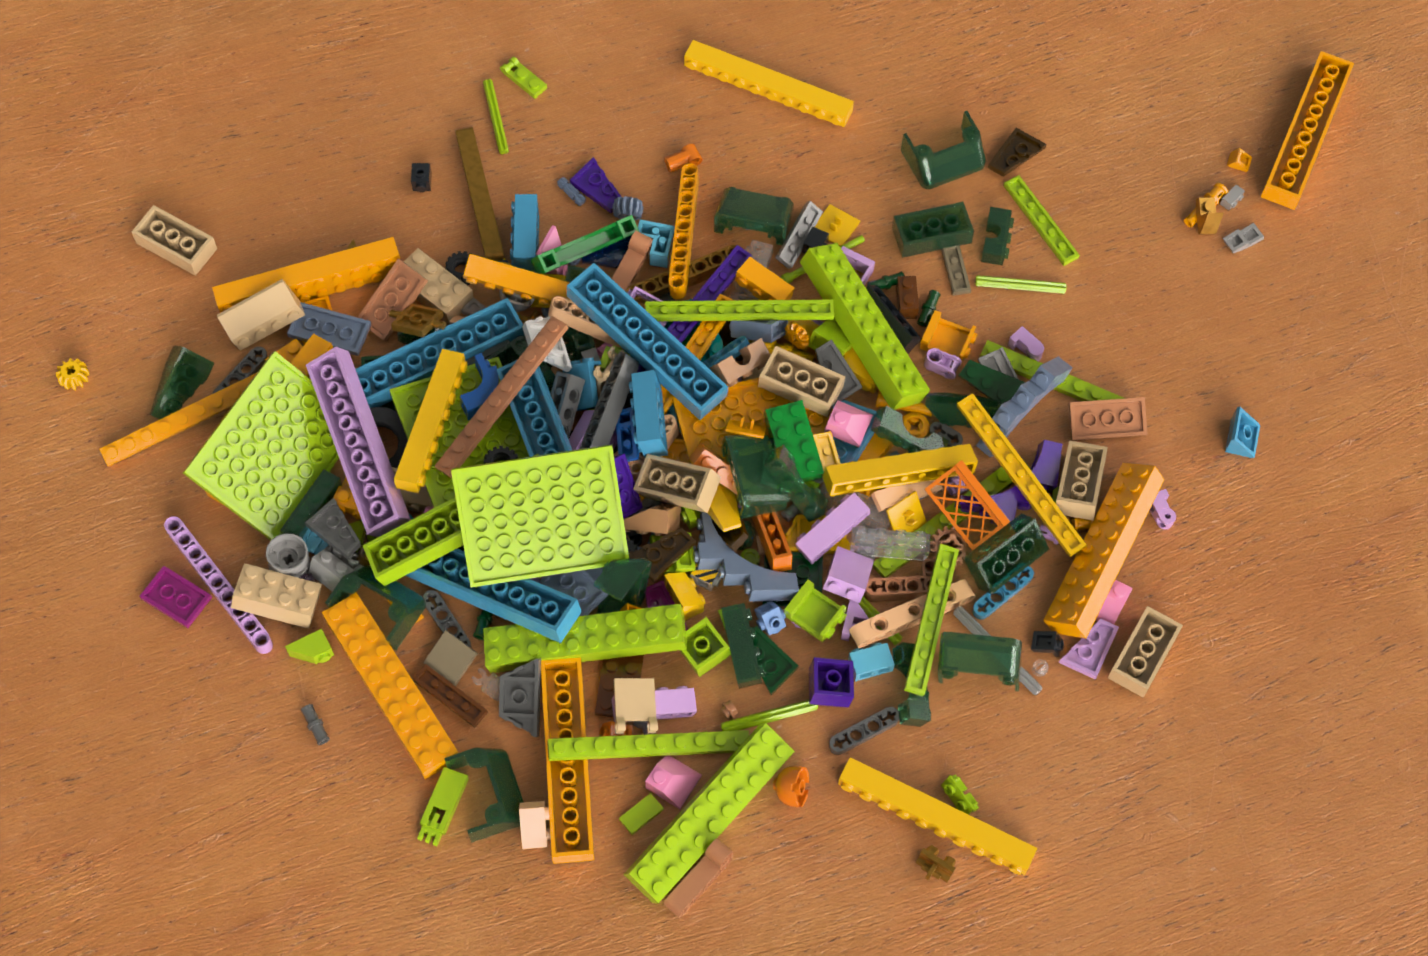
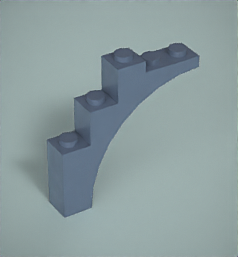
M1059 356L1040 365L1031 380L1022 384L1012 399L1003 403L993 416V421L1006 438L1044 396L1064 382L1073 369ZM980 439L976 446L990 458L994 456L982 439Z
M701 512L700 518H697L696 521L697 530H700L697 550L693 551L694 562H697L698 570H719V578H722L723 586L744 585L745 594H748L749 602L791 601L799 591L796 573L765 569L740 557L718 535L709 514Z

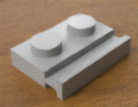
M1003 347L978 358L979 364L1018 379Z

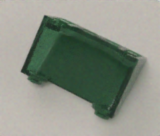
M735 187L726 188L723 191L715 213L714 232L723 234L725 228L732 231L733 226L766 232L768 233L767 238L773 236L777 240L776 244L783 245L788 235L794 203L787 197L766 195L740 190Z
M727 435L723 437L721 451L723 457H726V462H729L737 490L736 498L740 506H742V508H738L740 519L785 510L787 502L790 501L788 491H784L773 453L774 442L768 435H765L764 439L746 435Z

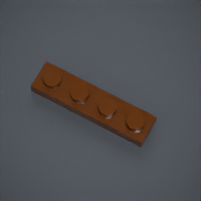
M427 664L413 678L416 684L474 728L488 713L484 707Z

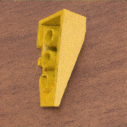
M719 483L708 514L720 529L726 532L741 527V520L735 493Z

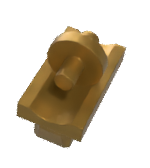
M930 845L927 849L923 848L915 863L921 866L923 871L927 872L925 879L929 881L931 876L938 880L942 879L948 883L955 870L956 860L950 856H946L942 860L937 856L939 853L938 848Z

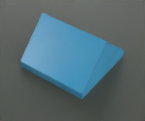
M1241 407L1236 408L1231 418L1225 452L1255 458L1260 424Z

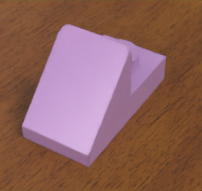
M849 600L847 616L841 640L849 641L851 635L849 629L852 626L869 619L861 606L852 600Z

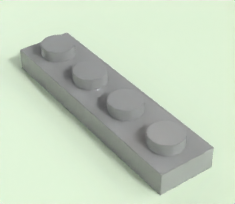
M811 201L806 202L775 257L788 269L792 268L803 249V243L811 228L816 226L823 213Z

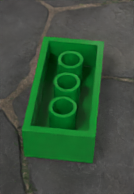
M803 400L766 409L763 416L784 487L822 478L824 471Z

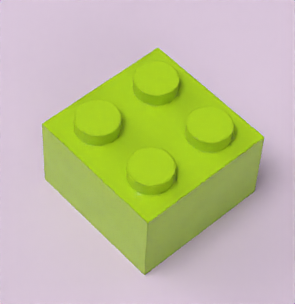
M707 617L686 631L687 649L679 650L699 677L732 655L729 646Z

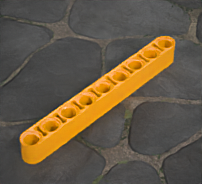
M692 163L684 165L681 171L669 272L670 296L674 299H682L687 293L699 186L698 168Z

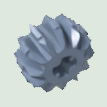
M626 196L616 198L613 203L614 216L618 219H623L632 215L635 221L640 219L643 214L642 201L638 200V198Z

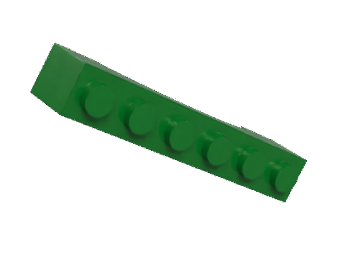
M630 215L581 238L537 255L530 260L536 273L543 275L628 238L635 231H640L633 216Z

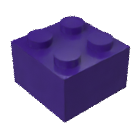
M814 657L809 667V704L849 708L854 698L853 661Z

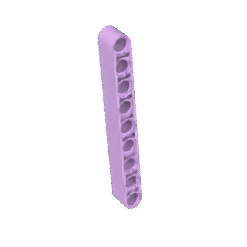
M176 516L169 517L164 523L169 537L256 651L261 654L269 653L273 648V642L267 631L254 614L244 612L240 616L236 615L241 610L231 608L232 600L225 601L227 597L233 596L234 588L181 519ZM179 526L176 530H171L173 527ZM185 540H189L187 544H182ZM200 554L198 558H193L194 555ZM211 568L209 572L204 573L205 569ZM222 582L220 586L214 587L216 583ZM256 625L254 629L247 630L249 626ZM261 640H267L265 644L258 645Z

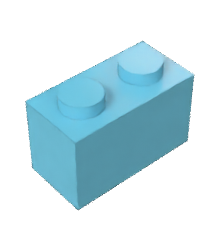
M875 643L866 649L856 648L849 653L848 661H853L855 681L892 672L895 665L888 643Z

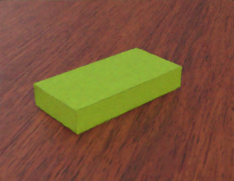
M650 793L623 814L619 821L633 835L660 814L664 808Z

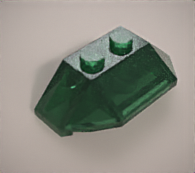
M935 392L928 393L925 396V406L942 424L973 428L957 407V403L969 395ZM975 396L990 417L993 418L1001 406V401L983 396Z

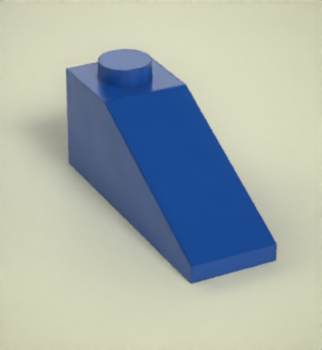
M632 407L622 409L616 424L618 454L625 453L627 462L639 460L640 453L638 444H635L633 433L636 432V427L633 426L632 415H635Z

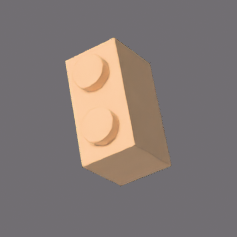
M545 801L520 803L519 815L522 849L547 847L548 840H551L550 827L546 826V820H550L549 807L545 808Z

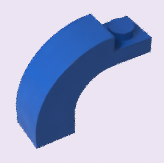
M482 353L474 355L475 366L482 379L480 386L471 392L460 395L461 407L468 420L472 419L499 384L496 365L491 367L489 360L484 359Z

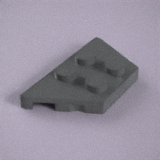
M541 658L500 676L499 717L512 722L513 725L520 729L526 730L533 737H538L540 730Z

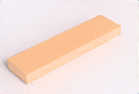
M935 480L888 487L873 492L871 497L878 511L881 512L887 510L913 491L917 492L919 499L929 496L924 489ZM936 485L930 491L935 494L941 492L943 487Z

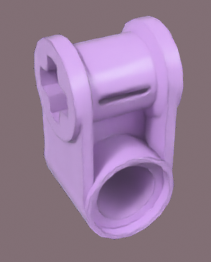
M931 348L926 354L924 367L947 379H954L956 377L955 372L958 366L961 365L962 360L937 348Z

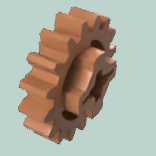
M944 526L942 531L938 529L935 531L936 535L933 534L930 537L933 541H930L928 545L932 549L928 552L934 554L932 558H936L940 544H950V547L959 549L958 554L960 555L957 558L955 567H957V564L959 566L964 563L963 560L969 558L966 553L971 552V549L967 548V543L955 531L953 526L949 530L947 526ZM946 535H947V537L945 538V540L939 541V539H940L942 536H946Z

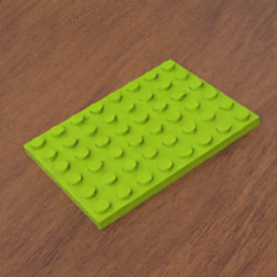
M276 351L272 352L183 471L184 475L270 541L276 536L286 533L339 459L311 379Z
M499 357L489 359L491 367L495 365L497 369L502 367ZM475 364L467 366L466 372L462 373L461 386L455 392V403L450 406L449 419L443 425V436L439 437L436 454L433 453L431 458V469L427 470L425 474V487L434 508L455 497L452 478L437 470L435 465L470 421L461 407L460 395L475 390L482 382ZM431 377L389 389L407 440L411 434ZM510 404L461 467L484 464L485 454H488L489 450L493 451V447L498 449L499 446H503V448L507 446L509 450L513 449L515 454L517 453L518 459L530 457Z
M612 444L451 469L470 587L630 563Z

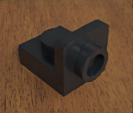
M1034 631L1031 650L1033 652L1053 653L1055 657H1060V652L1064 648V641L1055 631Z

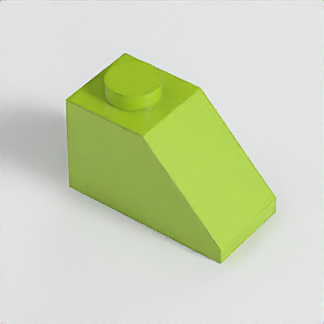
M322 629L285 646L290 657L314 664L327 662L334 656Z

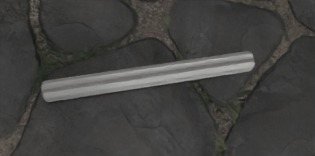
M958 606L954 610L953 615L1033 695L1041 692L1042 686L962 606Z

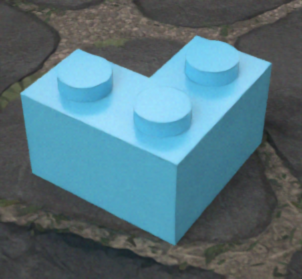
M640 219L638 224L640 233L653 239L650 250V265L668 268L675 226Z

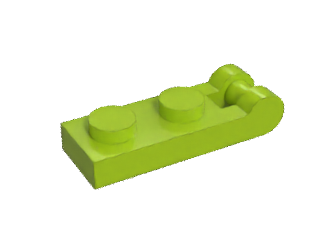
M514 56L509 59L507 64H503L500 67L504 75L534 99L547 89V84L523 66Z

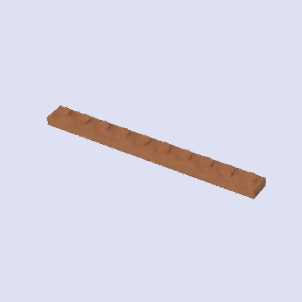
M551 316L436 463L435 468L452 478L451 469L462 466L567 331V324Z

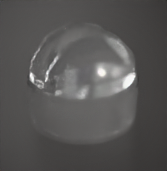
M1043 659L1036 660L1032 666L1033 673L1040 677L1046 675L1049 669L1048 663ZM1043 664L1044 666L1038 670L1037 667Z

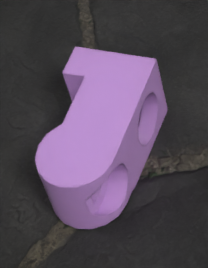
M1023 326L1009 338L1008 346L1012 350L1017 347L1027 357L1036 361L1042 358L1044 352L1043 344Z
M1166 489L1158 492L1150 508L1156 524L1161 529L1171 528L1176 520V513L1170 509L1166 501L1169 497Z

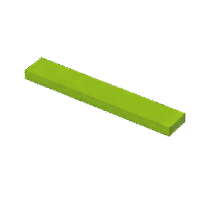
M1020 175L1004 182L1003 186L1062 265L1065 266L1078 259L1080 256Z

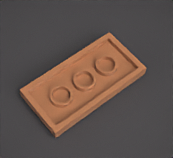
M398 259L358 318L371 321L370 330L382 340L387 341L394 331L392 330L391 323L396 319L389 317V311L391 309L396 311L406 309L415 301L429 280L401 259Z
M1145 397L1068 403L1071 440L1147 435Z

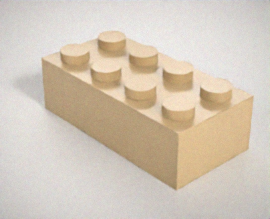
M154 205L132 231L136 244L195 276L217 250L212 236Z
M419 248L404 261L429 280L416 300L426 307L443 310L444 317L442 320L448 325L449 321L454 316H459L461 309L474 298L470 287Z
M775 346L759 376L758 387L792 402L803 400L805 408L828 417L844 386L845 376Z
M1069 440L1056 505L1065 516L1094 521L1108 447Z
M647 454L633 490L644 498L708 513L721 476L711 468Z
M244 563L233 593L231 608L309 629L322 584Z
M1147 606L1111 670L1108 679L1144 697L1183 625Z

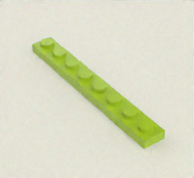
M987 340L980 357L1003 346ZM1003 347L1015 373L1031 380L1040 365L1043 364ZM1069 374L1063 383L1053 389L1081 402L1125 399Z
M944 544L938 546L904 691L924 696L959 552V549Z

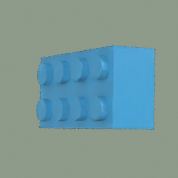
M515 194V201L511 203L513 217H511V266L536 273L530 259L536 257L539 248V207L537 194Z
M654 370L632 373V381H629L630 392L633 393V398L630 399L631 407L635 411V415H632L633 426L636 427V432L633 433L635 444H638L639 452H642L645 458L647 454L658 457L668 455L662 387Z

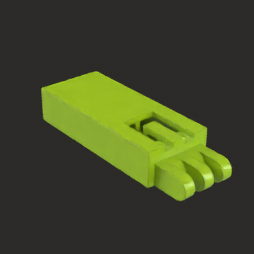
M446 767L443 768L420 821L422 828L417 840L422 841L425 834H427L425 843L430 844L432 837H435L433 845L438 846L442 835H445L467 785L468 775ZM438 808L439 810L446 811L441 823H437L440 818V814L436 813Z

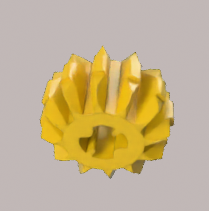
M69 358L67 363L62 361L63 366H57L58 372H56L59 384L67 390L72 387L76 391L77 386L83 388V382H88L87 376L90 374L86 364L78 358L75 361Z

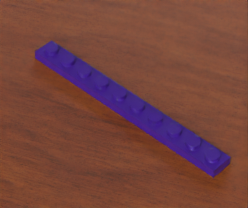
M737 245L691 301H715L719 294H723L733 282L737 270L749 257H752V254ZM674 321L667 330L682 343L700 321ZM639 364L637 373H638V372H644V371H646V370Z

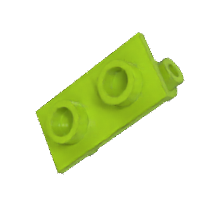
M956 774L953 776L949 775L941 784L944 792L949 796L956 809L968 815L979 809L977 806L978 802L970 792L967 794L963 793L967 790V787Z

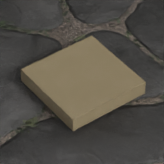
M445 630L423 663L456 686L478 653L451 632Z

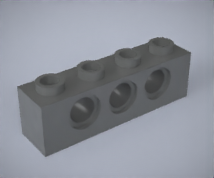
M557 371L551 390V397L569 440L585 379Z

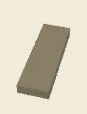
M959 244L941 246L952 295L971 293Z

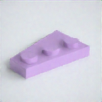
M1100 619L1091 628L1087 638H1082L1060 659L1059 663L1096 679L1119 627Z

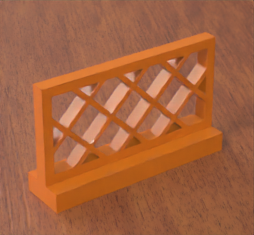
M962 460L924 489L972 551L1010 522ZM954 471L960 477L959 485L947 484L948 476ZM961 480L966 486H961ZM936 485L944 486L943 497L934 496L930 490ZM947 486L958 488L957 499L945 498ZM960 488L971 491V501L959 499ZM937 499L943 500L942 505ZM945 500L957 501L955 513L945 510ZM959 502L970 503L969 514L957 513ZM972 504L982 505L984 508L983 516L971 515ZM987 512L990 517H985V513ZM957 515L969 517L967 528L959 527L956 524ZM971 517L982 518L981 530L970 529ZM985 519L993 520L998 526L993 531L983 530ZM962 530H967V534L965 535ZM969 531L981 532L980 541L973 545L968 539Z

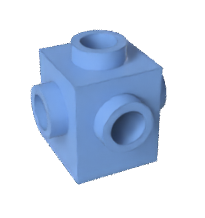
M769 601L754 609L758 618L756 620L758 628L762 631L764 630L768 635L777 634L786 627L784 621L786 616L783 610L773 601Z

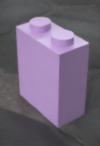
M837 546L823 589L860 603L868 584L874 560Z

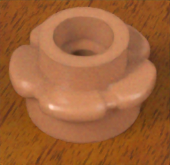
M730 700L722 703L724 707L721 710L726 718L731 717L735 719L734 716L739 713Z

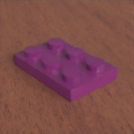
M165 566L161 568L139 596L141 600L187 629L212 599L209 593Z

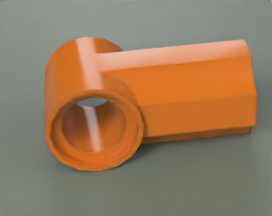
M688 144L680 152L664 158L666 168L670 173L682 169L684 165L689 163L698 166L703 160L695 144Z

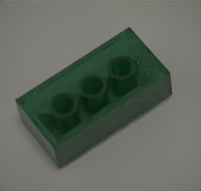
M964 202L893 217L892 230L902 258L972 243L974 229Z
M1021 513L965 556L964 560L978 589L993 594L1050 549L1036 519Z

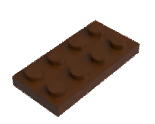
M644 655L604 659L602 661L595 715L614 717L612 708L614 678H641Z

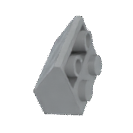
M329 545L312 557L308 574L336 595H339L352 585L365 566L358 563L356 552L347 559Z

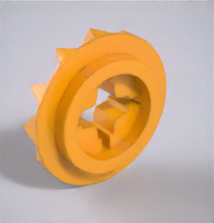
M795 322L788 323L785 327V334L788 336V340L792 342V345H795L798 349L808 347L809 338L805 329Z
M915 412L904 415L899 424L904 428L903 437L909 438L910 441H919L921 438H925L930 428L927 418ZM911 424H912L913 426L918 425L917 430H916V429H913V430L910 431V429H911Z

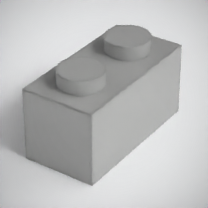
M1235 185L1222 198L1220 205L1228 211L1231 208H1235L1237 202L1244 198L1245 190Z

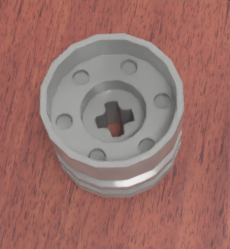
M282 534L272 539L267 546L266 558L269 570L301 579L307 577L311 563L308 548L301 537L294 534Z

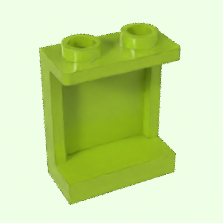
M835 318L834 320H826L813 330L809 339V347L814 350L832 339L843 357L852 348Z
M810 580L805 582L784 609L786 618L822 643L826 638L830 639L835 632V626L838 623L841 624L847 616L844 604L840 606L816 590L814 583Z

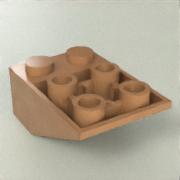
M661 503L624 519L625 532L636 530L637 534L654 532L655 536H665L680 528L681 506Z

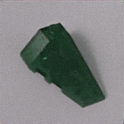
M173 346L166 361L150 415L160 420L180 410L184 402L189 397H192L195 390L208 379L214 362L185 347Z

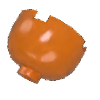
M789 766L784 768L778 777L774 779L773 789L776 790L777 797L785 805L791 807L804 806L809 791L805 790V783H809L807 768Z

